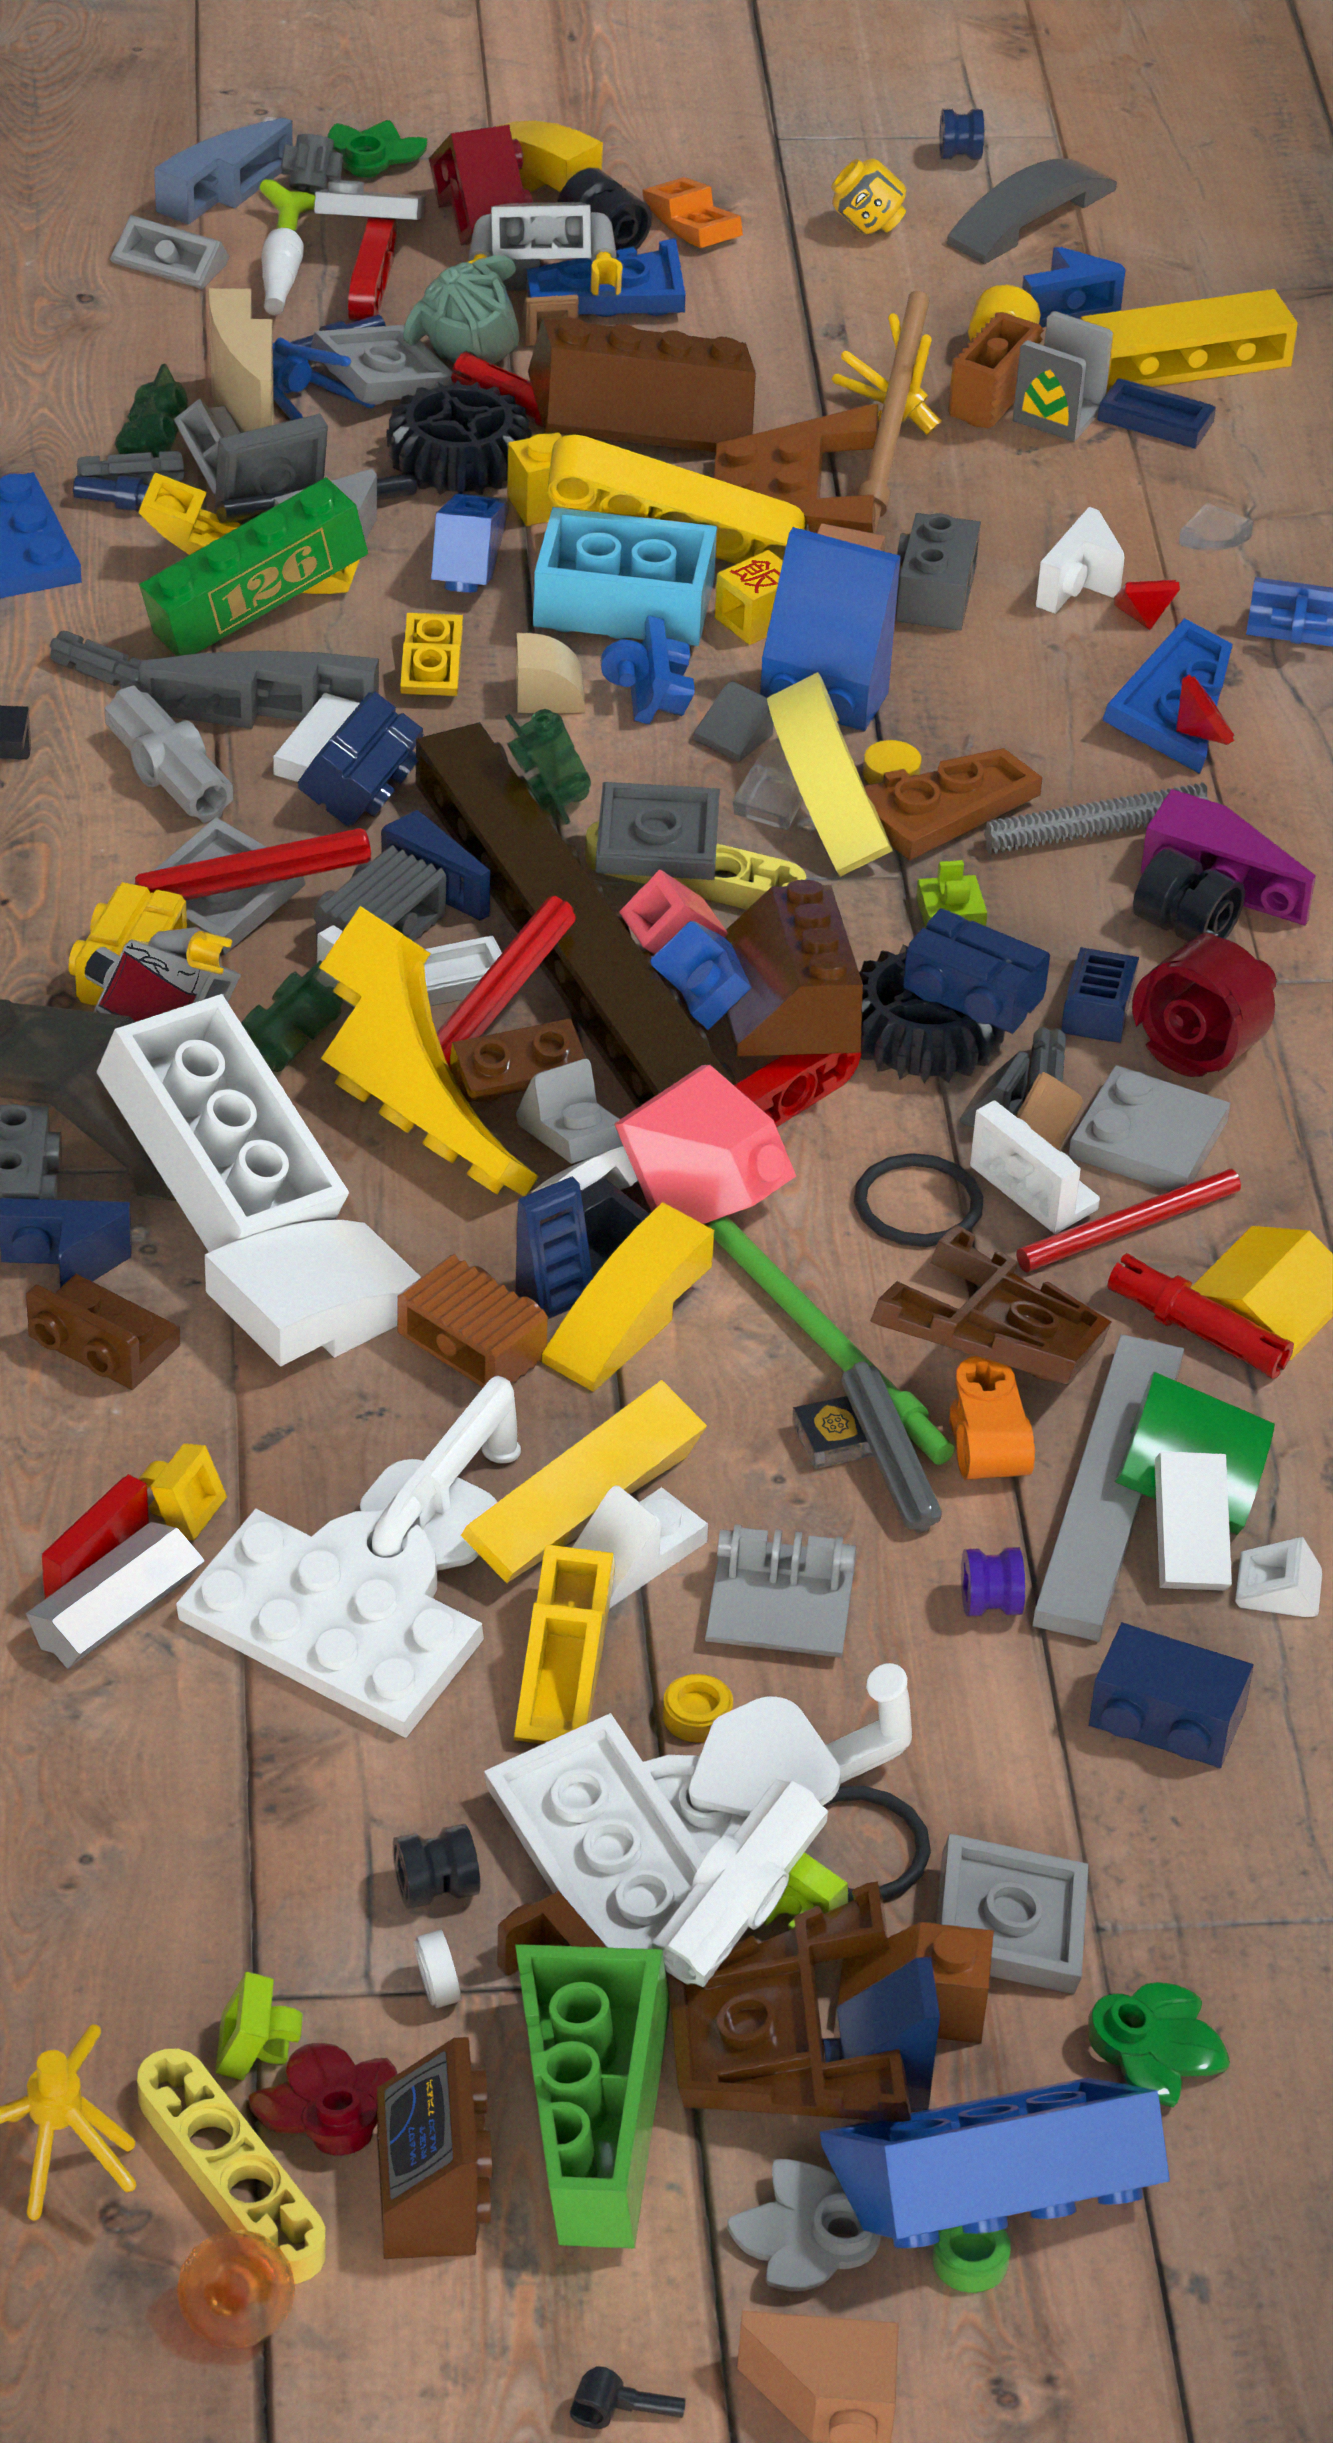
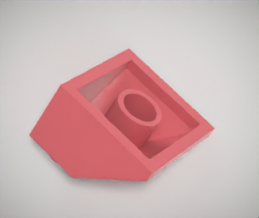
M701 1065L614 1123L651 1212L664 1202L698 1222L705 1224L756 1205L796 1177L773 1119L711 1065Z

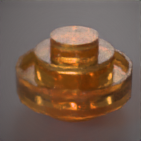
M238 2229L215 2234L192 2249L180 2269L177 2295L181 2314L195 2334L211 2345L238 2349L256 2345L280 2329L292 2310L296 2288L292 2267L280 2247L262 2234Z

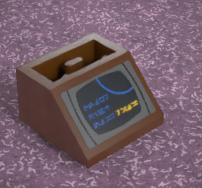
M469 2037L452 2038L377 2087V2146L384 2259L476 2255L477 2224L491 2223L489 2177H492L491 2133L490 2130H486L484 2115L487 2114L486 2068H471Z

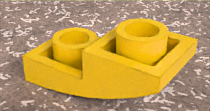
M407 613L405 642H403L401 694L458 695L463 615Z

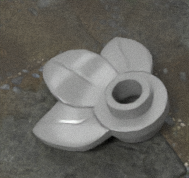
M776 2159L773 2161L772 2183L776 2198L775 2202L743 2211L731 2216L727 2220L729 2233L745 2253L759 2260L769 2261L766 2274L767 2285L787 2291H805L823 2285L837 2269L855 2268L867 2263L876 2254L881 2235L863 2230L838 2178L833 2173L822 2167L795 2160ZM845 2233L850 2235L851 2237L840 2238L834 2236L833 2234Z

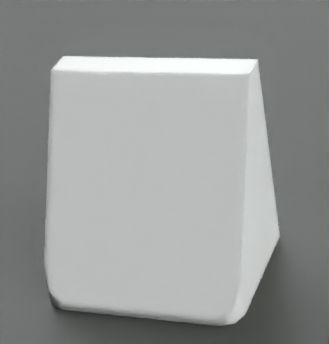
M1303 1537L1241 1552L1235 1599L1239 1608L1300 1617H1314L1318 1615L1322 1568Z

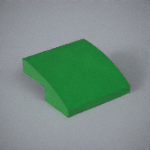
M1153 1372L1129 1432L1132 1434L1115 1483L1156 1500L1155 1457L1160 1451L1226 1454L1229 1532L1238 1535L1245 1527L1261 1480L1275 1423L1157 1372Z

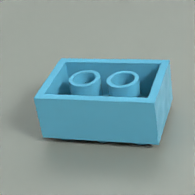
M552 507L534 572L533 627L550 628L559 632L575 631L608 635L616 639L634 638L644 640L646 635L644 622L647 616L650 615L664 619L666 638L699 646L714 583L717 526Z

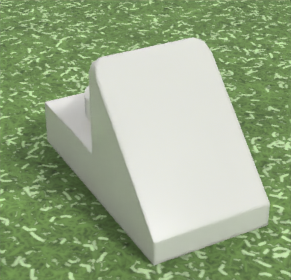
M1088 507L1041 561L1036 607L1056 614L1069 597H1076L1083 587L1113 598L1121 590L1125 560L1124 553L1099 510Z
M615 1485L607 1492L572 1548L614 1553L615 1573L610 1609L707 1543L708 1523L662 1487L638 1502L620 1486Z

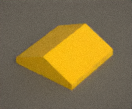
M1251 1226L1190 1288L1253 1321L1260 1327L1294 1343V1349L1290 1360H1292L1333 1317V1253L1310 1230Z

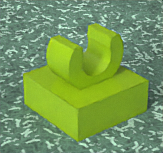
M963 860L939 862L938 878L918 879L916 899L925 929L928 921L940 908L960 915L970 922L974 921L986 926L987 910L976 875L963 876Z
M804 1852L788 1873L789 1880L784 1893L763 1924L767 1926L774 1921L776 1916L782 1913H788L794 1918V1916L816 1906L820 1907L823 1914L848 1903V1883ZM794 1919L788 1925V1930L795 1927Z
M247 1971L244 1973L221 2013L216 2074L244 2081L257 2058L270 2064H285L288 2060L289 2041L299 2042L303 2014L287 2006L271 2007L273 1978Z

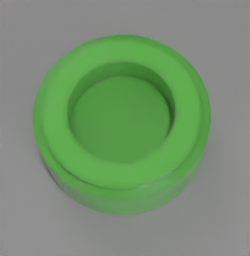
M962 2226L939 2230L940 2241L933 2246L932 2263L936 2274L945 2284L962 2292L977 2293L987 2291L1003 2280L1008 2270L1011 2251L1010 2239L1004 2229L976 2234L964 2233Z

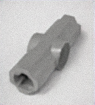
M134 685L117 691L112 702L104 708L105 724L131 751L134 767L142 782L148 787L162 785L189 816H196L203 823L210 822L215 817H221L223 810L233 801V784L206 756L203 740L194 724L189 720L175 723L148 692H140Z

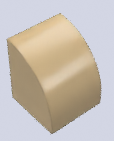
M517 633L515 676L517 713H585L583 671L574 652L564 643L552 637L535 633Z

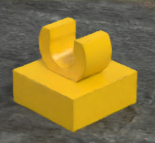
M183 1443L169 1463L153 1461L138 1478L147 1484V1488H151L155 1497L149 1506L150 1512L163 1517L167 1526L178 1528L187 1540L195 1541L227 1498L206 1445Z

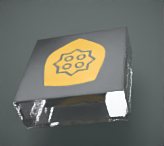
M847 1396L793 1407L792 1425L814 1469L873 1456Z

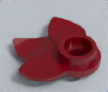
M309 2043L298 2048L290 2055L286 2066L287 2082L249 2094L250 2109L264 2126L274 2132H305L321 2152L335 2156L349 2155L360 2151L372 2140L373 2130L377 2125V2087L398 2073L388 2058H374L355 2065L347 2052L334 2044Z

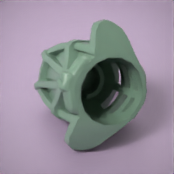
M494 255L476 260L472 264L468 262L459 263L440 273L426 288L424 297L415 304L407 317L403 332L404 341L410 346H414L422 337L427 335L433 349L442 359H448L455 363L460 354L468 351L493 365L499 363L507 354L512 353L519 343L516 316L502 282L511 277L516 271L512 259L506 256Z

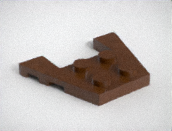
M956 1224L938 1241L930 1263L981 1286L960 1309L898 1281L877 1301L870 1322L879 1326L1017 1368L1044 1381H1058L1064 1384H1068L1102 1346L1112 1322L1050 1282H1043L1039 1290L1014 1274L1017 1261L1001 1251L994 1252L992 1259L971 1247L976 1235Z
M878 1881L866 1883L851 1890L854 1898L853 1901L823 1914L819 1906H816L794 1916V1928L758 1944L754 1936L736 1943L729 1956L720 1964L713 1977L709 1979L704 1987L692 1983L687 1985L673 1975L668 1974L677 2086L684 2107L900 2123L912 2120L905 2066L900 2049L825 2063L814 1965L821 1962L889 1950L884 1904Z

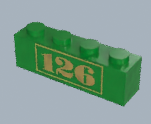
M325 477L140 583L139 587L153 633L176 656L197 654L368 555L357 506L333 482Z

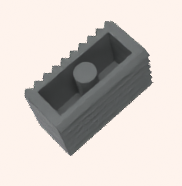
M394 845L388 847L373 861L358 865L351 879L336 892L329 890L320 897L314 910L316 945L318 933L332 925L343 931L360 906L415 942L417 936L421 938L424 930L428 931L431 924L435 925L438 918L442 919L446 912V874L442 868L436 870L432 863L426 865L423 859L417 861L413 854L407 856L403 850L398 852Z

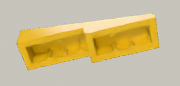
M660 1380L466 1525L460 1536L508 1583L543 1560L545 1544L564 1547L578 1538L607 1492L613 1486H620L628 1494H631L686 1459L707 1425L663 1380Z

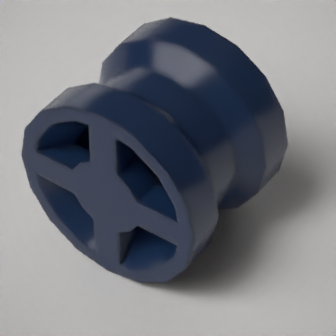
M942 109L939 126L941 159H952L956 154H966L970 159L981 160L984 147L983 110L971 109L967 114H957L953 109Z

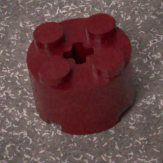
M1202 933L1176 950L1139 981L1133 995L1132 1015L1136 1027L1141 1023L1143 1024L1150 1038V1041L1145 1045L1161 1064L1184 1076L1203 1077L1208 1072H1219L1265 1036L1272 1025L1275 1015L1273 990L1276 987L1277 979L1275 972L1266 962L1256 960L1243 947L1230 940L1217 937L1214 934Z

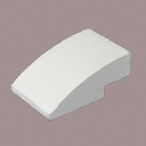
M316 1220L290 1224L236 1240L205 1254L206 1292L280 1367L320 1346H323L335 1358L396 1327L398 1295L421 1278L367 1224L348 1220Z

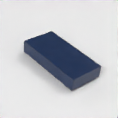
M1118 378L1099 404L1097 420L1196 449L1214 423L1216 406Z

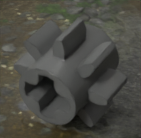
M315 134L297 135L296 146L284 145L281 174L291 176L289 185L291 188L315 194L317 191L327 189L328 181L340 180L343 154L333 152L334 141L330 138Z

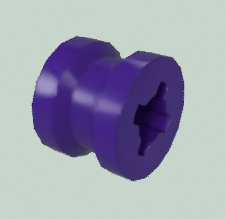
M1020 1547L1004 1548L998 1555H985L980 1549L963 1550L961 1591L966 1616H982L987 1609H1001L1006 1615L1023 1614L1025 1605V1570Z

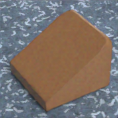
M578 295L525 298L521 317V330L525 346H535L543 318L559 320L564 318L578 319Z
M1045 1072L1039 1073L1017 1118L1025 1121L1034 1132L1058 1150L1083 1104V1098L1053 1076Z

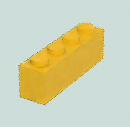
M1275 289L1081 317L1083 321L1110 329L1113 332L1106 394L1118 378L1149 387L1291 367L1298 322Z

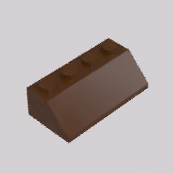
M564 318L562 320L542 319L528 374L546 433L559 432L564 435H581L589 438L716 452L717 443L753 434L756 371L745 342H738L733 338L724 336L715 339L688 336L676 330L665 332L639 330L627 324H616L614 326L591 324L577 318Z
M796 880L790 882L787 886L771 887L726 929L728 934L724 937L732 944L752 987L726 1012L736 1055L861 1053L863 984L832 886L822 885L813 880Z

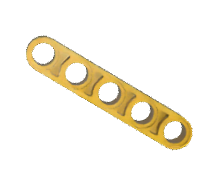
M567 435L558 439L553 445L547 492L550 500L562 508L717 526L715 558L734 564L743 562L767 550H770L783 560L791 529L795 527L805 530L804 513L790 503L586 436Z

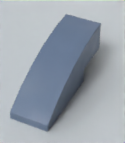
M280 118L222 133L175 154L155 167L156 212L189 225L218 202L234 209L260 190L259 186L264 179L273 180L281 174L284 145L293 146L292 120Z

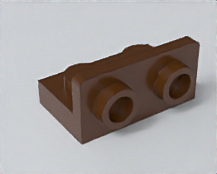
M569 1018L452 1042L449 1068L467 1102L485 1103L496 1100L502 1095L526 1091L534 1075L586 1059L572 1020Z
M75 1274L55 1293L37 1284L26 1293L29 1337L36 1340L46 1349L56 1350L88 1367L96 1375L109 1378L132 1391L181 1345L180 1326L78 1274Z

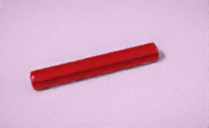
M358 828L140 873L135 877V885L147 887L150 893H154L157 889L179 894L187 901L365 864L371 861L372 853L365 829Z
M557 896L548 897L436 1032L448 1066L452 1042L480 1037L575 922L576 916L573 912V907L567 901H563Z

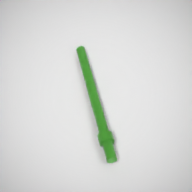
M728 1216L713 1220L710 1223L709 1228L714 1230V1239L844 1372L852 1369L854 1364L865 1361L868 1366H875ZM879 1370L908 1437L934 1464L941 1465L947 1462L953 1455L955 1447L928 1420V1409L911 1392H901Z

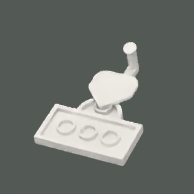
M500 1376L493 1377L424 1461L408 1459L389 1466L362 1497L360 1502L361 1511H355L331 1520L312 1537L255 1509L176 1603L179 1620L407 1738L484 1640L482 1623L433 1599V1596L437 1591L438 1570L467 1565L478 1557L479 1554L460 1535L466 1525L497 1503L490 1493L457 1476L481 1447L484 1456L496 1463L505 1464L513 1462L521 1454V1447L517 1442L514 1390L510 1381Z
M887 1663L876 1667L868 1676L866 1689L869 1696L878 1702L879 1720L827 1745L824 1744L802 1710L795 1703L785 1698L771 1696L753 1700L719 1716L711 1726L700 1757L693 1755H666L643 1762L610 1713L484 1771L487 1789L552 1893L560 1891L608 1948L652 1949L653 1941L692 1891L691 1887L695 1874L711 1847L723 1835L733 1837L751 1810L755 1808L766 1790L770 1788L776 1779L783 1782H790L792 1780L811 1791L817 1801L823 1806L833 1799L841 1783L894 1759L909 1747L912 1740L910 1699L907 1690L908 1678L905 1671L899 1665Z

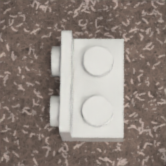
M995 1100L976 1110L970 1166L1054 1234L1059 1233L1098 1210L1100 1197L1079 1181L1081 1168L1068 1155L1058 1151L1034 1132L1025 1121L1014 1116Z

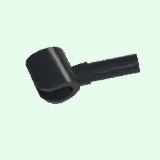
M597 2366L582 2376L570 2408V2417L576 2423L591 2429L606 2428L610 2424L616 2408L630 2412L636 2410L683 2418L686 2399L637 2391L635 2388L625 2387L624 2382L617 2373L607 2367Z

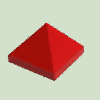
M1176 580L1127 582L1115 595L1114 605L1150 630L1180 591V583L1176 582Z
M1189 674L1182 679L1176 732L1225 745L1230 744L1234 741V733L1196 677H1191Z

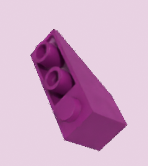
M1171 789L1146 828L1140 874L1144 873L1146 867L1160 851L1171 847L1200 862L1203 872L1213 868L1242 883L1245 888L1244 907L1306 926L1309 920L1316 875L1227 806Z

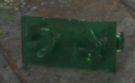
M166 363L161 364L154 382L143 384L136 390L135 400L127 416L130 422L124 423L122 430L115 439V446L119 454L151 452L153 458L159 457V452L171 450L179 431L174 419L188 408V399L183 386L179 382H175Z
M542 709L534 713L529 722L519 727L511 714L506 715L505 718L515 736V739L508 742L507 745L523 772L532 771L534 776L527 780L532 795L542 810L553 806L566 825L569 824L571 821L564 807L571 802L584 800L589 795L592 781L578 753L574 749L575 746L564 726L561 716L551 710Z
M321 960L303 977L296 971L290 974L273 994L272 1000L275 1002L267 1010L260 1004L257 1005L241 1022L271 1071H282L307 1046L309 1040L295 1029L294 1026L314 1040L329 1024L341 1015L343 998L332 992L334 987H325L316 979L322 970L319 968L322 963Z

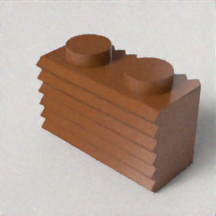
M1004 312L995 313V317L990 318V322L986 323L985 328H981V332L976 333V338H972L971 343H967V348H962V353H958L957 358H953L948 406L950 416L964 420L972 426L987 429L997 423L1015 403L1020 347L1025 341L1041 343L1043 339L1040 335L1044 330L1040 324Z
M456 1254L447 1257L398 1295L397 1333L482 1388L495 1376L504 1377L510 1383L517 1382L520 1375L525 1376L529 1368L534 1369L538 1361L542 1362V1353L547 1347L548 1317L544 1310L528 1297L518 1298L514 1291L508 1292L504 1284L498 1286L495 1279L486 1270L479 1266L469 1267L465 1260L459 1261Z

